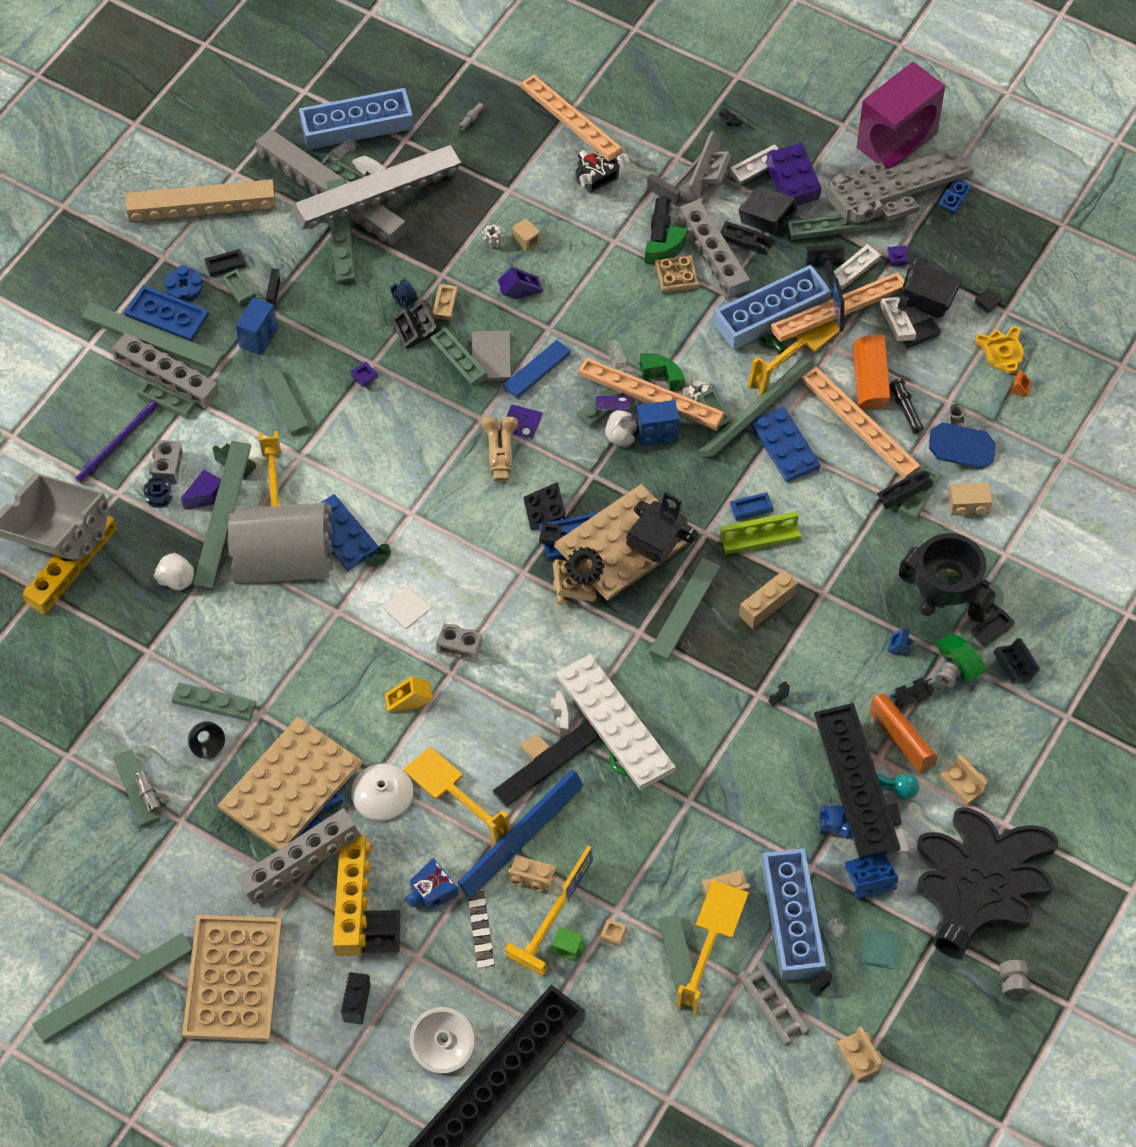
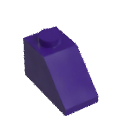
M511 267L498 279L501 293L514 299L544 291L538 276Z
M203 470L181 497L183 508L188 510L215 504L221 478Z

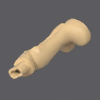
M486 417L482 419L481 426L488 435L491 474H493L494 481L505 482L509 480V474L511 473V436L517 429L518 420L514 417H505L501 420L502 448H499L498 419Z

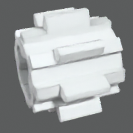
M494 224L486 226V229L481 231L482 244L486 247L488 246L489 249L498 248L499 244L501 245V242H504L502 229Z

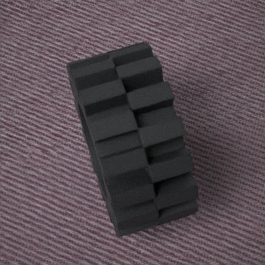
M579 547V550L574 549L572 551L573 554L568 556L570 559L566 560L568 565L566 570L569 572V576L581 585L582 583L584 585L594 584L596 579H600V574L603 575L604 573L602 569L605 568V565L603 564L602 557L589 547ZM583 559H590L592 561V569L587 573H581L578 570V564Z

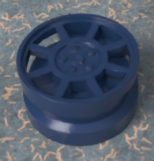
M402 279L398 285L394 284L390 287L395 302L402 309L418 301L414 288L406 279Z
M152 477L144 484L145 499L151 507L162 508L171 502L173 494L170 482L166 478Z

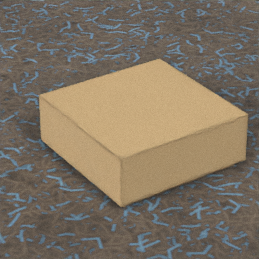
M537 733L521 744V749L532 761L550 748Z
M607 919L600 935V940L620 947L627 931V925Z

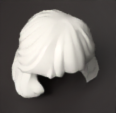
M617 410L608 419L605 435L616 446L628 447L635 441L632 434L637 431V424L635 421H631V413Z
M172 553L160 560L153 576L157 580L158 585L168 586L171 589L180 591L193 582L194 569L184 557Z

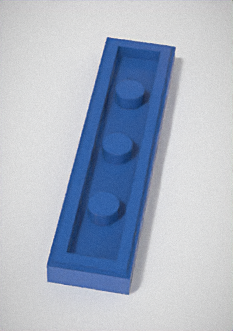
M558 340L554 341L505 382L503 388L518 399L568 357L570 350Z

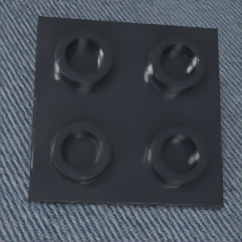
M558 482L523 497L531 530L538 528L539 524L566 519Z

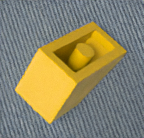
M411 676L385 693L387 712L419 709L433 700L430 682Z

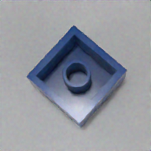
M255 297L252 298L236 324L240 348L260 355L263 349L267 348L270 337L278 329L273 304Z
M676 400L637 405V432L640 446L678 441L680 419Z

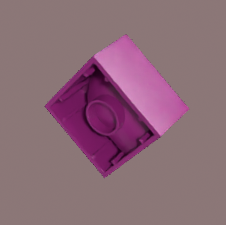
M914 61L862 101L857 148L877 164L883 163L887 169L896 167L938 133L945 85Z

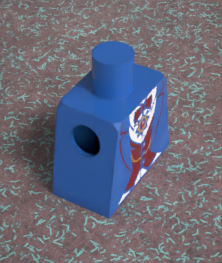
M433 858L409 881L412 893L405 897V901L410 908L421 902L427 910H431L458 896V887Z

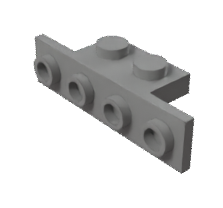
M714 131L710 132L700 159L689 182V189L695 198H699L704 184L721 183L731 158L729 151L718 152L721 143Z

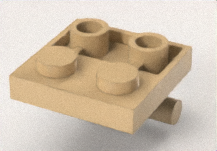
M556 559L553 563L555 578L553 585L558 604L565 605V597L594 602L597 597L595 587L591 583L589 585L582 583L581 585L575 582L566 570V567H568L566 561Z

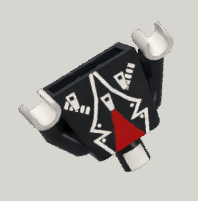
M582 150L578 154L580 160L575 171V181L582 187H586L589 193H592L619 179V167L624 168L626 163H630L628 155L622 154L608 161L597 151L589 154L587 150Z

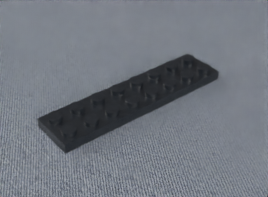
M854 703L814 712V718L859 861L900 851L896 831Z

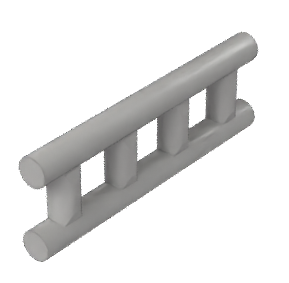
M763 960L756 963L758 971L749 976L745 971H742L738 974V977L783 1043L788 1045L792 1042L790 1034L800 1029L803 1035L810 1031V1028ZM764 977L770 988L760 993L753 983ZM776 994L783 1005L771 1010L765 1000ZM788 1012L794 1023L784 1028L777 1018Z

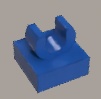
M903 628L891 634L887 651L893 655L898 652L902 654L910 653L911 649L906 647V645L913 643V640L908 638L910 632Z

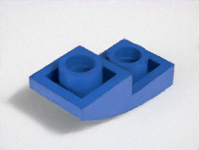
M961 180L953 181L949 190L947 189L938 206L955 213L969 194L972 185Z

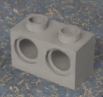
M158 440L157 447L153 448L152 456L154 461L150 463L149 475H152V477H164L170 484L177 485L183 456L182 444L180 441Z
M444 623L436 642L437 653L475 663L483 644L482 633L474 629L460 628L456 624L449 625Z

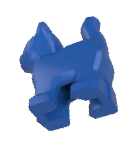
M821 804L819 816L821 822L820 834H841L845 839H851L852 836L848 823L844 822L845 813L843 807Z

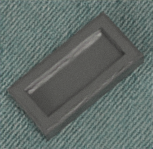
M652 173L647 177L648 190L658 196H667L675 206L680 203L681 191Z

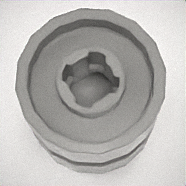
M1009 960L1001 963L999 968L1001 979L1004 981L1001 983L1003 996L1009 999H1018L1030 995V982L1027 979L1029 976L1027 962Z

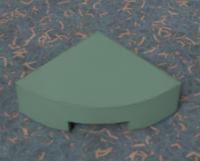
M995 584L991 588L996 594L993 608L998 611L1002 607L1004 595L1001 588Z

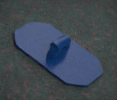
M943 422L930 430L929 450L937 460L980 469L994 462L996 443L986 431Z

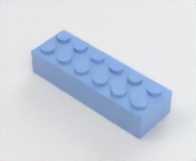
M405 88L299 108L300 122L308 150L414 129L413 114Z
M809 265L714 310V325L730 347L735 350L758 339L763 334L766 335L772 332L770 330L771 324L829 301L831 290L812 265Z
M805 848L763 853L761 865L781 981L819 977L825 972L826 965Z

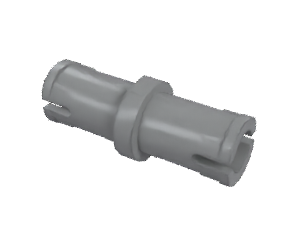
M146 771L138 772L134 778L140 789V797L144 799L148 812L155 813L161 809L155 795L156 789L151 785Z

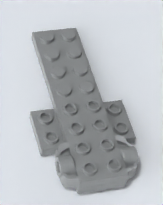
M955 148L889 169L883 163L853 171L850 173V176H845L843 173L838 174L829 184L827 199L845 221L852 220L855 223H860L883 216L889 222L919 212L920 206L911 197L912 194L971 176L974 169Z

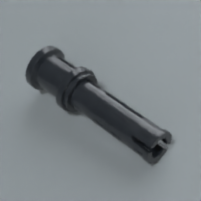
M904 379L892 381L889 384V389L895 395V402L901 406L912 433L917 434L921 432L924 427L911 402L912 395L907 391Z

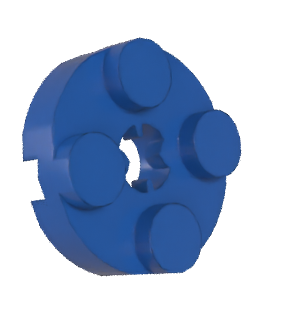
M184 265L169 273L164 281L167 294L181 300H194L201 294L203 288L200 274L196 270L187 268ZM184 282L187 283V286H184V285H183V287L180 286L181 283H184Z

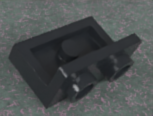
M1017 638L1012 645L996 647L993 651L1012 684L1030 682L1040 671L1038 664L1021 638Z

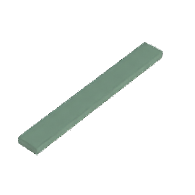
M90 303L81 316L83 321L122 336L125 333L131 336L134 335L145 344H151L157 350L214 372L223 359L222 353L94 303Z
M801 359L704 445L699 450L700 455L703 457H713L806 374L815 365L812 359Z
M231 441L194 578V587L214 589L228 537L229 514L232 513L231 509H235L251 450V444Z
M180 933L32 1024L43 1043L48 1042L192 953V946L184 934Z

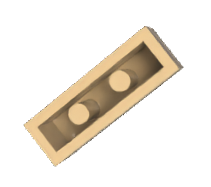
M783 570L740 604L739 617L754 629L796 595L798 582Z

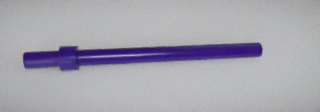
M151 401L92 461H88L84 465V469L75 477V480L81 483L89 474H93L98 469L97 466L157 407V404Z

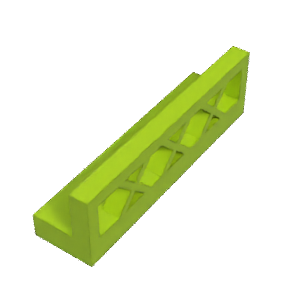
M795 511L721 526L720 541L724 555L801 540L798 512Z

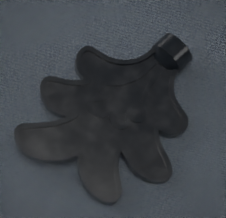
M961 807L957 808L954 812L952 823L960 835L964 846L954 838L938 832H929L918 837L916 846L919 853L936 869V871H927L919 877L917 890L937 908L940 914L941 925L932 940L933 945L938 951L951 958H962L974 934L986 926L1004 924L1025 929L1030 925L1033 915L1032 907L1023 898L1049 895L1053 887V881L1044 869L1028 862L1056 852L1059 842L1052 831L1041 826L1027 825L1013 828L999 835L995 825L984 814L971 808Z

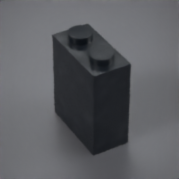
M758 186L738 209L741 223L776 235L783 230L798 212L794 197Z

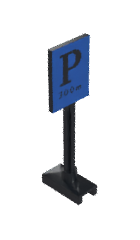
M844 244L806 247L807 266L823 265L825 268L829 287L833 293V308L839 331H844L845 302L838 277H835L832 266L844 263Z

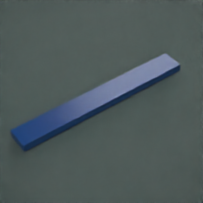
M571 769L458 881L466 897L471 898L584 786L575 770Z

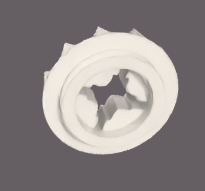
M701 378L695 381L692 379L691 382L685 384L683 396L699 402L697 396L701 393L698 392L696 394L695 390L701 389V393L712 389V386L709 385L708 381H702Z

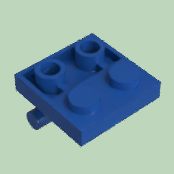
M886 854L860 861L859 858L844 862L845 870L857 890L854 891L856 899L868 896L873 898L882 896L885 892L897 890L898 876Z

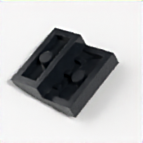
M424 299L410 310L404 308L391 319L406 349L425 341L441 330L428 302Z
M400 910L364 911V915L367 918V927L363 928L366 945L362 947L361 953L400 952Z

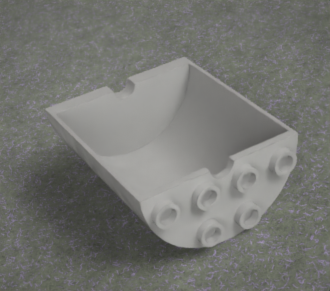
M34 473L15 494L14 503L12 505L7 503L0 510V538L67 559H79L88 555L98 542L102 540L107 523L109 505L103 492Z
M328 503L231 509L232 513L229 514L228 549L229 556H232L231 573L235 584L329 578V571L333 570L332 559H329V553L333 552L332 541L329 538V535L333 533L332 523L329 521V517H332L333 514L332 505H328Z

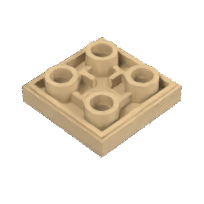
M692 255L655 260L662 294L698 289L699 284Z

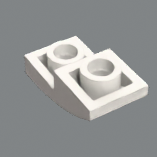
M366 156L352 161L357 170L363 175L368 173L374 174L386 169L377 161Z
M556 691V697L551 699L550 710H554V718H557L556 729H560V737H565L568 735V711L561 691Z

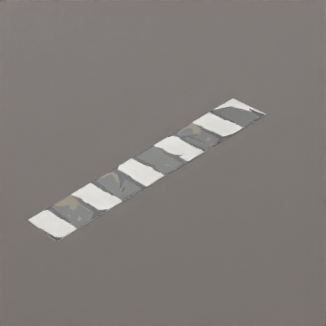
M478 890L471 898H468L477 968L494 966L485 894L484 890Z

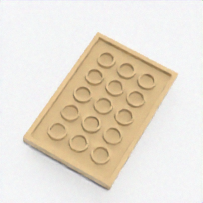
M642 484L556 541L554 545L567 560L570 559L568 557L569 554L572 555V551L574 549L579 550V547L594 549L602 557L603 564L605 565V568L602 569L604 573L603 575L600 574V579H596L592 585L607 601L661 564L643 557L626 545V536L629 530L640 518L634 512L636 504L639 501H644L648 504L658 501ZM681 539L666 559L689 543ZM583 559L578 564V570L581 573H587L592 569V561L590 559Z
M297 717L217 806L223 813L276 850H279L301 834L326 803L332 799L335 793L340 790L362 765V760Z
M196 915L182 1032L183 1039L270 1042L282 918Z

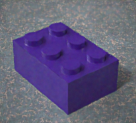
M803 143L768 152L766 165L777 192L794 197L797 206L819 199L822 188Z

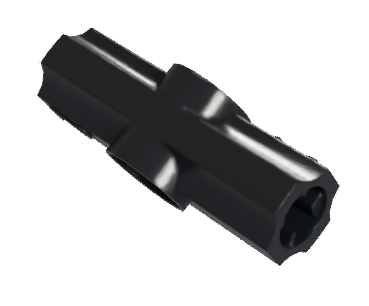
M667 196L656 198L654 214H652L651 219L652 232L650 241L666 243L671 221V199Z

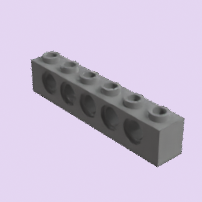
M700 199L680 206L679 223L688 228L687 236L694 241L695 249L702 254L705 265L710 267L711 274L714 279L718 280L721 291L725 292L728 298L749 291L750 279Z
M125 333L112 347L115 360L163 387L196 401L197 405L205 410L219 395L218 384L213 378L205 377L198 370L187 367L182 361L174 360L167 353L156 350L154 346L145 344L134 335L131 336Z
M343 808L236 878L247 897L255 905L276 890L281 889L290 881L300 877L304 872L317 866L321 861L335 854L346 845L354 842L361 834Z

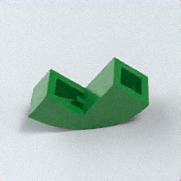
M669 226L666 243L647 241L645 264H655V260L676 257L686 244L688 228Z
M640 354L639 365L644 380L666 376L670 391L683 390L685 387V377L677 364L658 354Z
M949 633L935 642L941 656L952 658L954 664L961 669L960 676L962 679L973 681L988 671L977 652L959 635Z

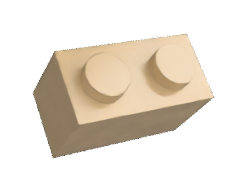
M989 482L951 484L949 487L948 499L951 515L963 516L966 514L982 515L990 513L992 497Z

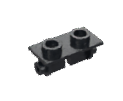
M922 677L912 681L913 686L909 688L906 685L894 689L895 694L890 695V698L896 696L895 705L904 708L915 702L913 694L916 695L918 701L931 696L934 693V688L932 685H928V681L932 679L925 680Z

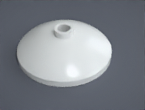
M391 764L372 765L361 771L355 778L351 788L352 802L356 810L365 818L373 821L393 820L401 816L411 805L413 784L407 773L397 766ZM380 784L385 785L383 788L378 787Z
M435 1007L425 1011L414 1022L410 1032V1048L417 1062L427 1070L435 1073H449L461 1068L470 1059L475 1046V1034L471 1023L461 1012L450 1007ZM442 1034H446L448 1036L447 1042H444L441 1039Z

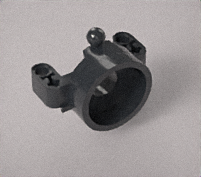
M955 533L936 535L928 539L924 544H921L919 548L911 547L900 563V578L910 584L916 581L921 597L925 600L919 606V610L924 616H931L935 612V606L944 608L946 605H959L967 602L969 603V617L981 623L994 606L996 594L989 588L991 582L984 579L986 571L985 555L978 544L966 536ZM941 569H952L960 574L961 580L957 584L946 585L938 580L936 573Z

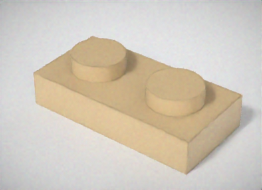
M439 284L433 308V314L436 319L451 321L458 286Z

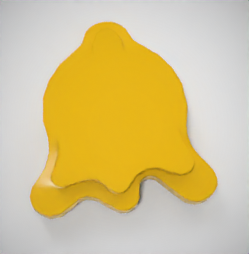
M1011 327L1006 335H1003L999 330H995L991 335L978 334L975 337V343L982 347L985 357L991 366L1008 374L1017 372V368L1024 355L1023 347L1019 342L1021 332L1019 327Z

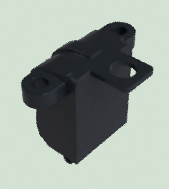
M914 257L907 270L906 278L900 291V301L897 309L905 311L906 308L914 307L933 317H943L946 311L949 310L962 281L959 277L928 266V260L921 258L919 262H915L916 257Z
M665 492L662 503L653 501L651 504H648L644 501H639L636 504L634 512L640 518L629 530L626 536V545L643 557L662 564L681 539L688 543H693L698 537V532L687 524L686 516L680 513L682 501ZM667 499L673 500L676 503V507L671 506Z

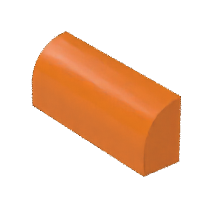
M885 335L863 336L853 343L857 406L860 409L888 408L890 392Z
M886 694L873 697L869 714L919 774L936 764L937 754Z

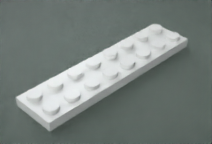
M591 654L556 672V678L639 790L676 771L674 764Z

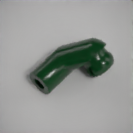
M763 334L759 337L761 346L774 348L779 355L786 350L784 345L774 335Z
M381 544L377 555L367 556V566L384 564L391 555L389 544Z

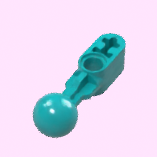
M877 773L882 791H894V794L902 800H910L919 792V782L911 774L904 773L893 779L886 778L884 774Z

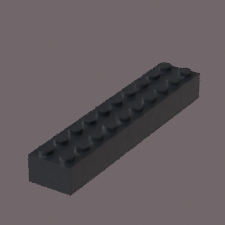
M551 984L408 1147H475L584 1022L585 1010Z

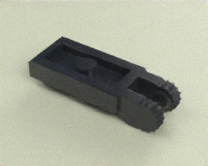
M725 221L720 231L725 241L750 250L754 249L756 253L763 255L768 253L769 248L766 246L772 245L773 242L772 238L760 234L758 231Z
M921 471L878 492L877 495L887 510L921 491H927L933 486L934 482L929 478L930 476L927 471Z

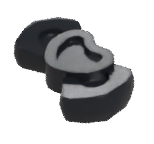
M722 108L719 111V116L727 120L726 125L731 123L733 126L740 127L743 124V120L738 119L728 109Z

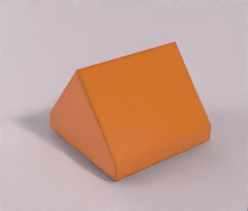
M1019 370L1010 393L1027 397L1032 381L1022 370Z

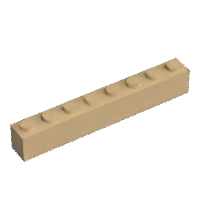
M273 179L126 193V211L129 222L276 208Z

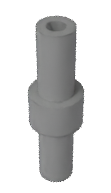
M478 103L473 110H470L465 115V119L458 126L459 129L465 130L470 123H473L478 118V114L484 108L483 104Z

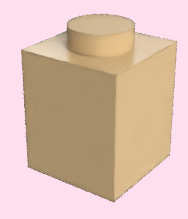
M524 219L512 227V240L527 253L541 243L540 231L531 222Z

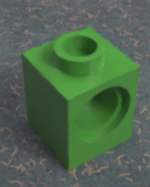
M559 926L552 943V954L576 962L578 955L582 956L586 944L583 943V935Z

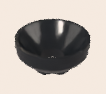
M210 721L196 724L188 734V746L191 752L199 758L207 759L216 756L225 744L224 731L219 725ZM202 731H207L209 734L208 739L203 742L199 741L198 735Z

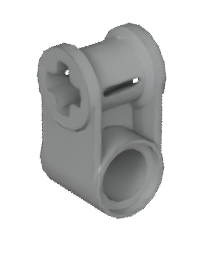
M959 403L950 405L946 423L968 428L965 407Z

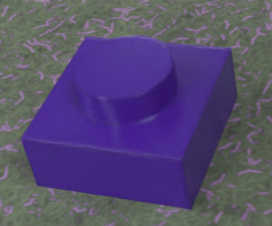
M906 245L888 247L887 253L890 266L909 265Z
M367 362L351 371V376L362 388L378 378V374Z

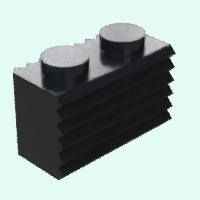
M350 972L348 973L342 1009L340 1010L343 1022L361 1025L364 1021L371 987L370 976Z

